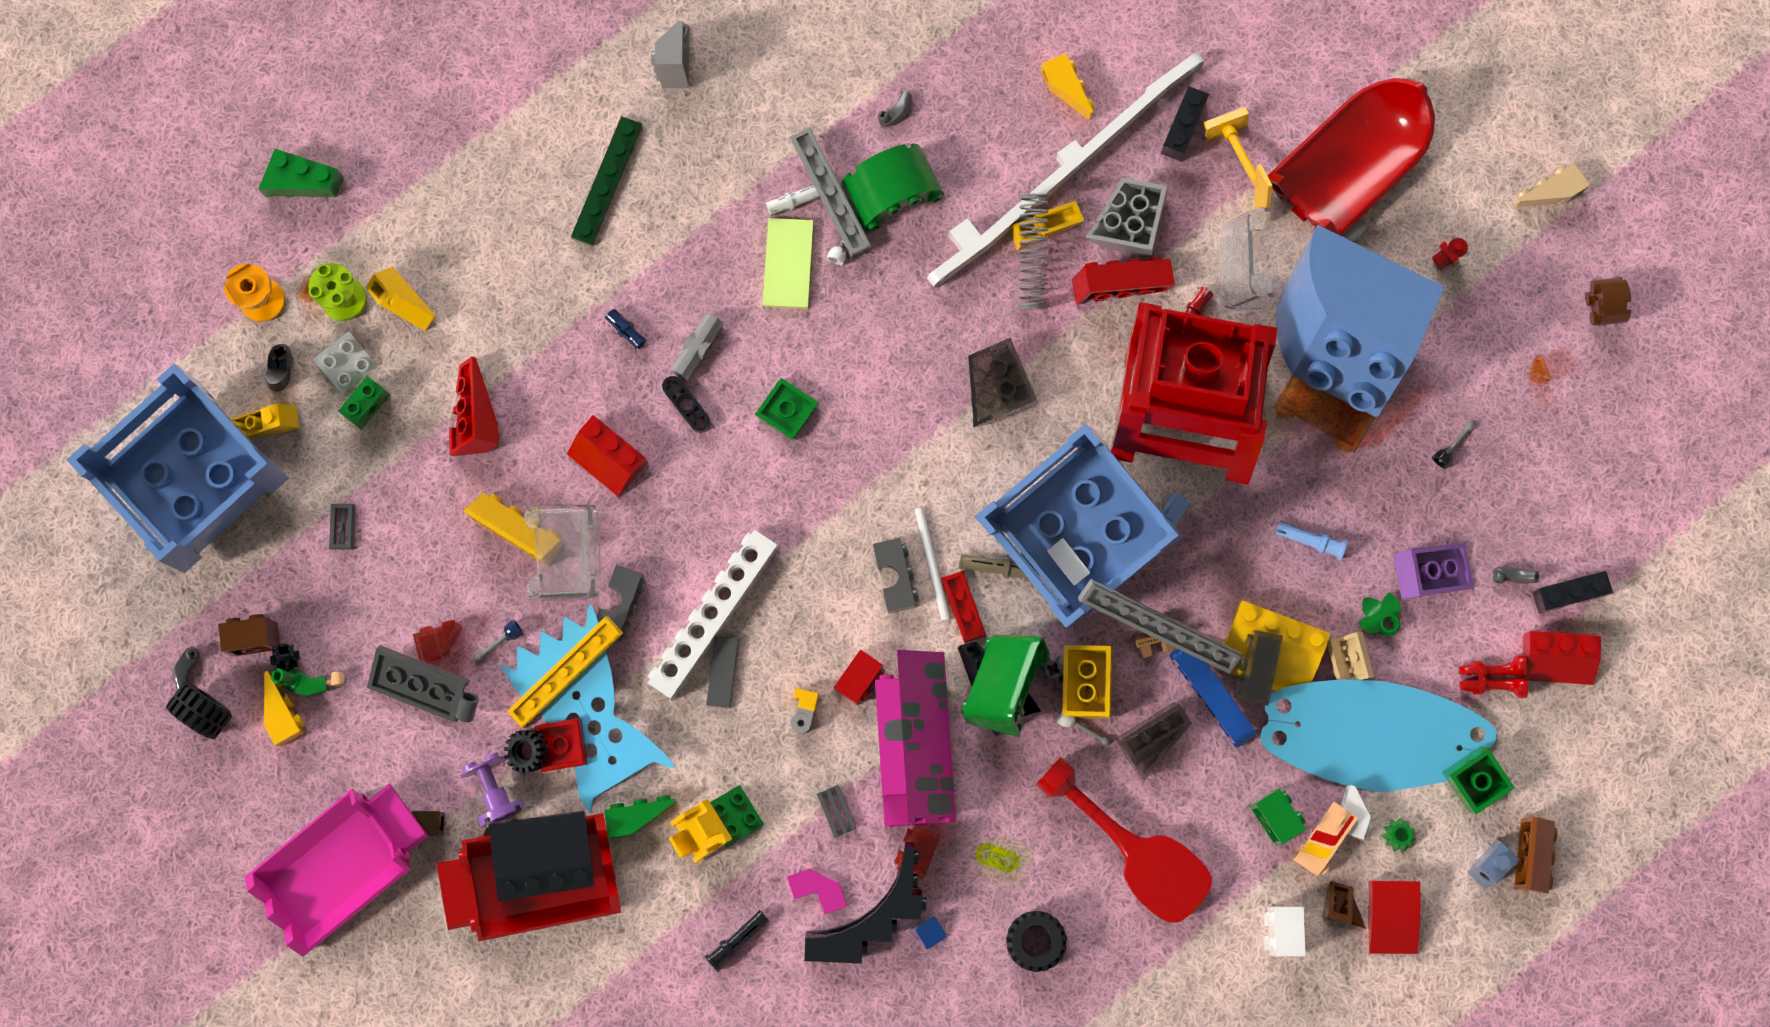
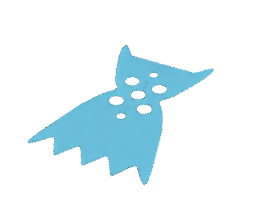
M589 605L585 627L564 617L562 641L541 632L539 655H535L518 646L517 669L514 670L501 665L521 697L598 624L592 605ZM606 651L539 714L548 723L565 721L572 712L577 713L582 721L585 746L587 744H594L597 747V755L594 758H587L588 765L575 767L579 797L590 814L594 797L650 763L656 762L666 767L674 768L672 761L652 741L626 721L614 716V686ZM574 691H579L581 694L578 700L572 697ZM596 697H600L605 701V708L601 712H596L591 707V702ZM593 720L601 724V731L597 735L590 734L587 729L589 722ZM614 728L620 729L623 734L622 740L618 743H613L609 740V732ZM610 756L616 757V764H609L608 759Z

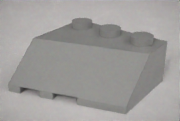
M1122 178L1108 200V204L1103 212L1099 214L1096 223L1085 239L1106 249L1153 258L1168 196L1167 186Z

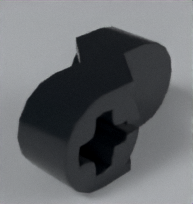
M285 344L275 345L268 355L265 380L269 389L274 392L284 390L290 381L293 356L290 348Z

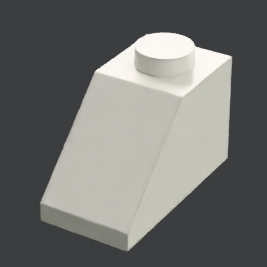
M1349 785L1346 787L1340 806L1358 819L1346 836L1357 840H1364V837L1369 836L1372 824L1369 823L1371 816L1356 787Z

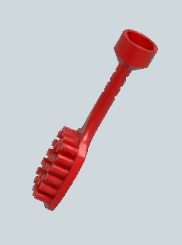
M1060 757L1036 783V786L1049 797H1063L1065 795L1113 840L1125 859L1123 875L1129 889L1150 912L1169 923L1180 922L1191 915L1206 898L1212 886L1211 874L1203 862L1187 847L1170 837L1155 835L1149 838H1142L1119 825L1074 785L1076 783L1075 769Z

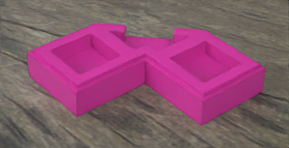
M811 869L787 876L794 899L817 892L824 914L847 907L839 883Z

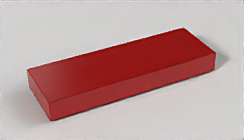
M960 571L941 578L964 644L986 637L964 572Z

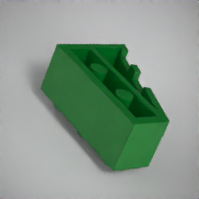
M274 149L258 190L265 197H336L343 176L336 168Z

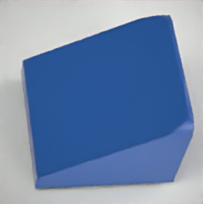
M935 916L915 928L927 949L947 937Z

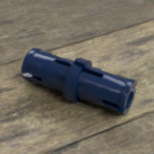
M615 308L607 313L605 319L618 331L617 334L620 337H624L635 350L640 349L647 340L633 327L634 324L624 319Z

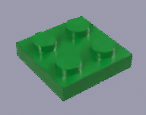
M780 378L755 413V416L793 441L819 403L783 378Z

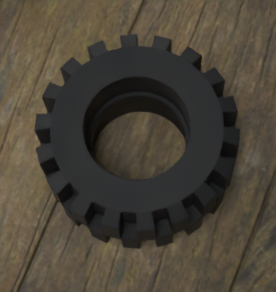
M183 682L166 705L169 713L176 719L208 739H216L232 717L230 710L222 703L190 683Z
M1042 911L1024 913L1012 922L1007 931L1006 943L1008 953L1012 960L1025 970L1033 972L1047 971L1055 967L1064 957L1063 955L1067 948L1065 929L1059 920L1049 913ZM1032 927L1045 929L1051 940L1047 952L1039 956L1027 953L1022 944L1024 933Z

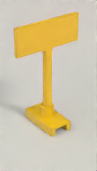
M1246 107L1203 122L1206 132H1203L1206 142L1221 136H1225L1226 140L1230 141L1248 177L1255 186V205L1265 224L1268 223L1270 220L1272 184L1261 164L1257 165L1255 170L1237 137V130L1248 126L1249 113Z

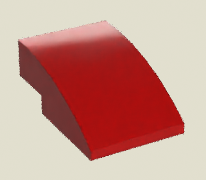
M1368 881L1369 954H1417L1420 932V881Z

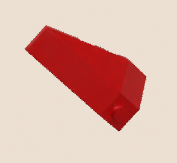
M471 356L459 365L456 393L460 395V399L452 411V414L458 416L456 428L450 427V456L486 453L499 444L498 423L477 359Z

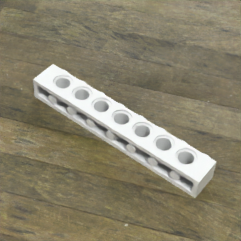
M755 529L752 534L747 533L741 542L743 547L738 553L735 551L728 560L729 567L725 572L722 570L714 581L717 584L713 590H707L701 599L703 604L699 610L695 608L688 618L690 622L685 629L681 628L674 638L677 640L672 648L668 647L661 657L663 659L659 667L655 666L648 675L650 679L648 684L671 700L676 697L714 642L715 636L719 635L778 550L777 544ZM754 551L758 554L754 562L745 560L748 552ZM737 570L745 573L744 578L740 581L732 579L733 573ZM724 589L731 591V596L727 600L719 598V593ZM710 608L718 610V615L714 619L706 618V612ZM697 627H702L705 630L703 637L699 639L694 638L692 635L693 630ZM684 646H689L691 654L686 658L680 657V649ZM671 665H675L678 668V672L674 677L666 675V669Z

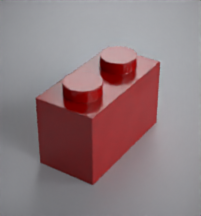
M860 649L833 688L855 705H858L859 702L864 703L871 694V691L868 689L872 683H875V680H880V676L884 675V672L881 671L884 666Z

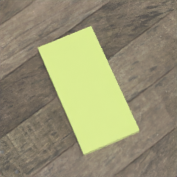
M768 218L763 307L808 309L813 220Z

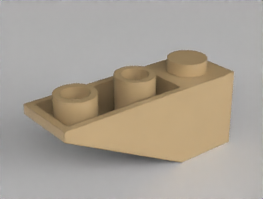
M1575 163L1569 167L1563 165L1554 172L1555 176L1552 178L1544 177L1535 184L1536 188L1530 191L1527 188L1516 196L1518 200L1513 205L1514 207L1567 203L1583 193L1590 184Z

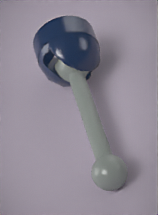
M512 619L505 625L504 635L481 653H476L473 657L474 661L481 662L483 656L505 639L515 640L521 637L524 631Z

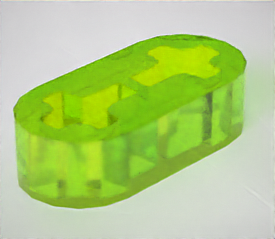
M989 843L980 844L975 850L977 861L983 865L1004 872L1014 871L1019 865V858L1013 851ZM988 847L990 848L989 852L995 854L996 858H987L986 861H983L979 851ZM1010 854L1015 864L1005 868V863L999 861L998 857L1006 858Z

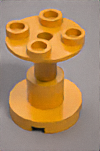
M243 263L235 266L228 272L224 293L227 299L236 307L241 308L248 318L256 322L269 321L275 318L284 308L285 295L283 289L277 282L271 280L268 273L260 266Z

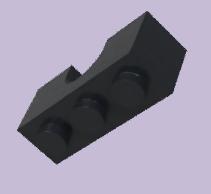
M1188 86L1164 142L1161 154L1182 162L1207 102L1208 93Z
M1607 571L1542 587L1533 591L1532 594L1538 613L1542 614L1572 604L1606 597L1613 594Z

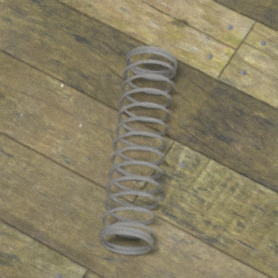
M1036 193L1020 194L1019 198L1021 200L1039 203L1024 204L1019 208L1039 212L1024 213L1019 215V217L1040 221L1020 223L1019 226L1040 230L1020 232L1019 235L1040 239L1020 241L1019 244L1040 248L1020 250L1019 253L1041 257L1020 259L1019 262L1041 266L1020 268L1019 271L1041 275L1020 277L1019 280L1042 284L1020 286L1019 289L1042 293L1025 294L1018 297L1020 299L1043 302L1019 304L1018 308L1047 309V305L1044 304L1047 303L1046 300L1028 298L1027 296L1044 295L1048 292L1028 289L1027 287L1045 286L1048 283L1027 280V278L1045 277L1048 274L1027 271V269L1045 268L1048 265L1026 261L1045 259L1048 256L1026 252L1045 250L1048 247L1026 243L1045 241L1048 238L1026 235V233L1045 232L1048 229L1025 225L1048 222V220L1025 216L1044 214L1049 211L1025 208V206L1048 204V201L1033 199H1048L1049 195Z

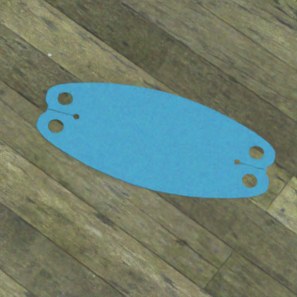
M1327 680L1293 685L1271 693L1265 702V711L1269 717L1268 724L1262 728L1260 742L1276 757L1315 776L1346 786L1353 785L1359 789L1391 792L1448 782L1442 772L1480 746L1491 748L1495 744L1497 731L1489 721L1475 712L1430 692L1383 681ZM1282 698H1286L1291 702V710L1287 713H1280L1277 710V702ZM1296 721L1300 722V727H1295ZM1475 727H1481L1485 732V737L1480 742H1475L1470 737V732ZM1283 731L1286 734L1287 740L1283 745L1278 746L1273 743L1272 735L1274 732ZM1461 745L1464 749L1457 751L1456 747Z

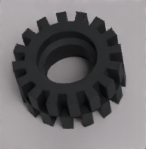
M532 729L520 730L509 736L511 739H507L505 742L509 746L504 747V751H508V755H504L505 759H510L507 763L508 766H513L512 770L519 771V773L534 772L542 769L541 766H545L547 763L544 759H549L550 756L546 754V751H550V747L545 746L549 742L547 739H542L545 735ZM525 742H528L532 747V756L529 760L524 759L522 755V746Z

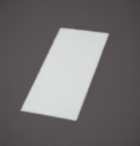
M1064 538L1047 550L1074 586L1090 574L1089 570Z

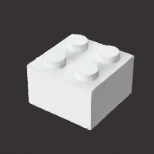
M1267 907L1268 912H1264L1263 916L1264 926H1268V936L1264 938L1265 951H1269V956H1305L1304 907Z

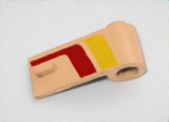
M1333 802L1308 840L1302 843L1293 860L1316 876L1320 873L1324 875L1331 866L1329 860L1358 818Z

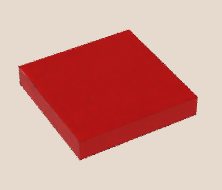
M581 718L535 726V730L539 731L538 733L545 735L542 739L548 740L549 743L545 744V746L550 747V751H546V754L550 755L549 759H544L547 763L545 766H541V772L588 765Z

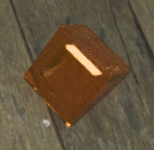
M310 275L303 278L295 296L307 302L312 300L308 292Z
M1538 355L1531 362L1528 380L1546 385L1551 381V377L1543 356Z

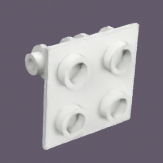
M349 331L312 359L341 394H344L378 366Z

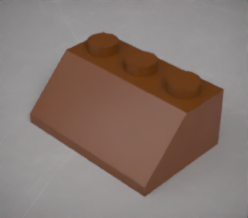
M1539 817L1521 818L1517 853L1519 860L1516 864L1514 890L1548 894L1549 889H1552L1553 876L1550 875L1551 865L1553 866L1555 863V852L1552 850L1553 842L1556 841L1558 835L1555 821Z

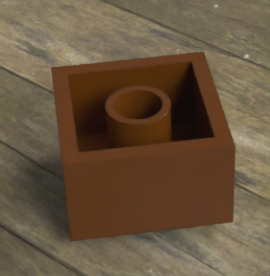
M263 614L250 615L247 620L228 618L226 623L218 624L221 652L236 657L268 652L280 645L278 623L271 620L270 617H264Z

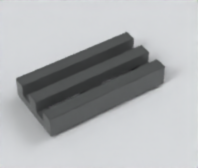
M331 504L330 550H353L355 504ZM337 509H341L339 544H335ZM346 509H349L347 544H345Z
M839 785L817 793L834 838L856 829ZM835 791L850 824L847 828L832 795ZM827 795L841 827L840 831L836 830L823 796Z

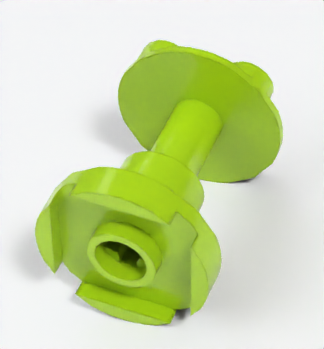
M335 263L321 264L310 277L308 285L309 295L318 305L322 306L327 315L332 319L345 322L358 317L364 311L367 304L365 289L359 281L353 278L346 267Z

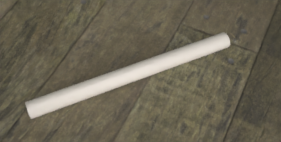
M924 508L915 509V514L941 621L949 620L951 618Z

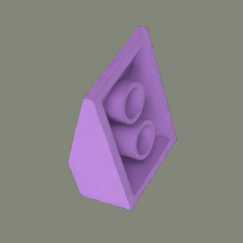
M1465 543L1411 549L1393 554L1402 600L1474 588Z

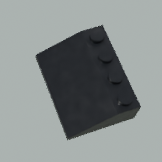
M584 810L489 824L498 902L594 887Z

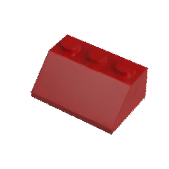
M594 415L578 431L567 452L569 457L618 497L648 464L647 459Z
M1541 631L1524 633L1523 654L1526 657L1527 669L1522 678H1526L1527 681L1594 685L1601 661V635Z

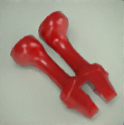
M1518 654L1513 658L1512 662L1504 665H1484L1482 661H1472L1469 664L1459 666V675H1478V680L1460 681V690L1471 692L1474 695H1482L1485 693V690H1507L1513 692L1518 698H1527L1528 682L1526 678L1511 680L1487 679V676L1496 675L1524 676L1527 669L1526 657L1524 654Z

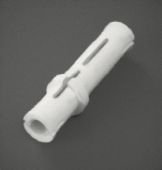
M814 185L790 194L788 192L784 193V196L765 202L769 215L772 216L787 209L793 210L794 207L820 197Z

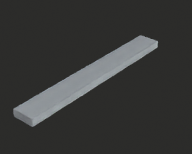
M1090 579L1078 596L1081 603L1229 674L1243 657L1241 651L1093 579Z

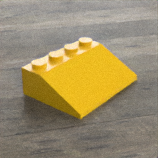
M1241 600L1238 603L1224 644L1241 651L1243 655L1230 674L1274 691L1293 685L1311 683L1331 633Z

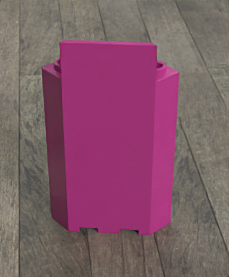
M390 783L370 800L365 794H359L354 789H351L245 876L247 892L264 903L266 918L284 930L286 946L304 957L411 869L409 852L429 836Z

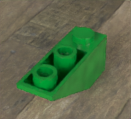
M670 795L656 797V802L648 803L647 799L633 801L632 806L624 807V803L611 804L610 809L604 810L608 838L614 839L637 834L677 803V799H671Z

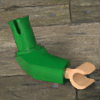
M277 668L272 672L271 679L276 684L285 685L286 689L291 692L310 697L330 691L329 686L342 687L345 675L342 672H332L331 680H327L326 676L310 678L305 673L296 669L288 672Z

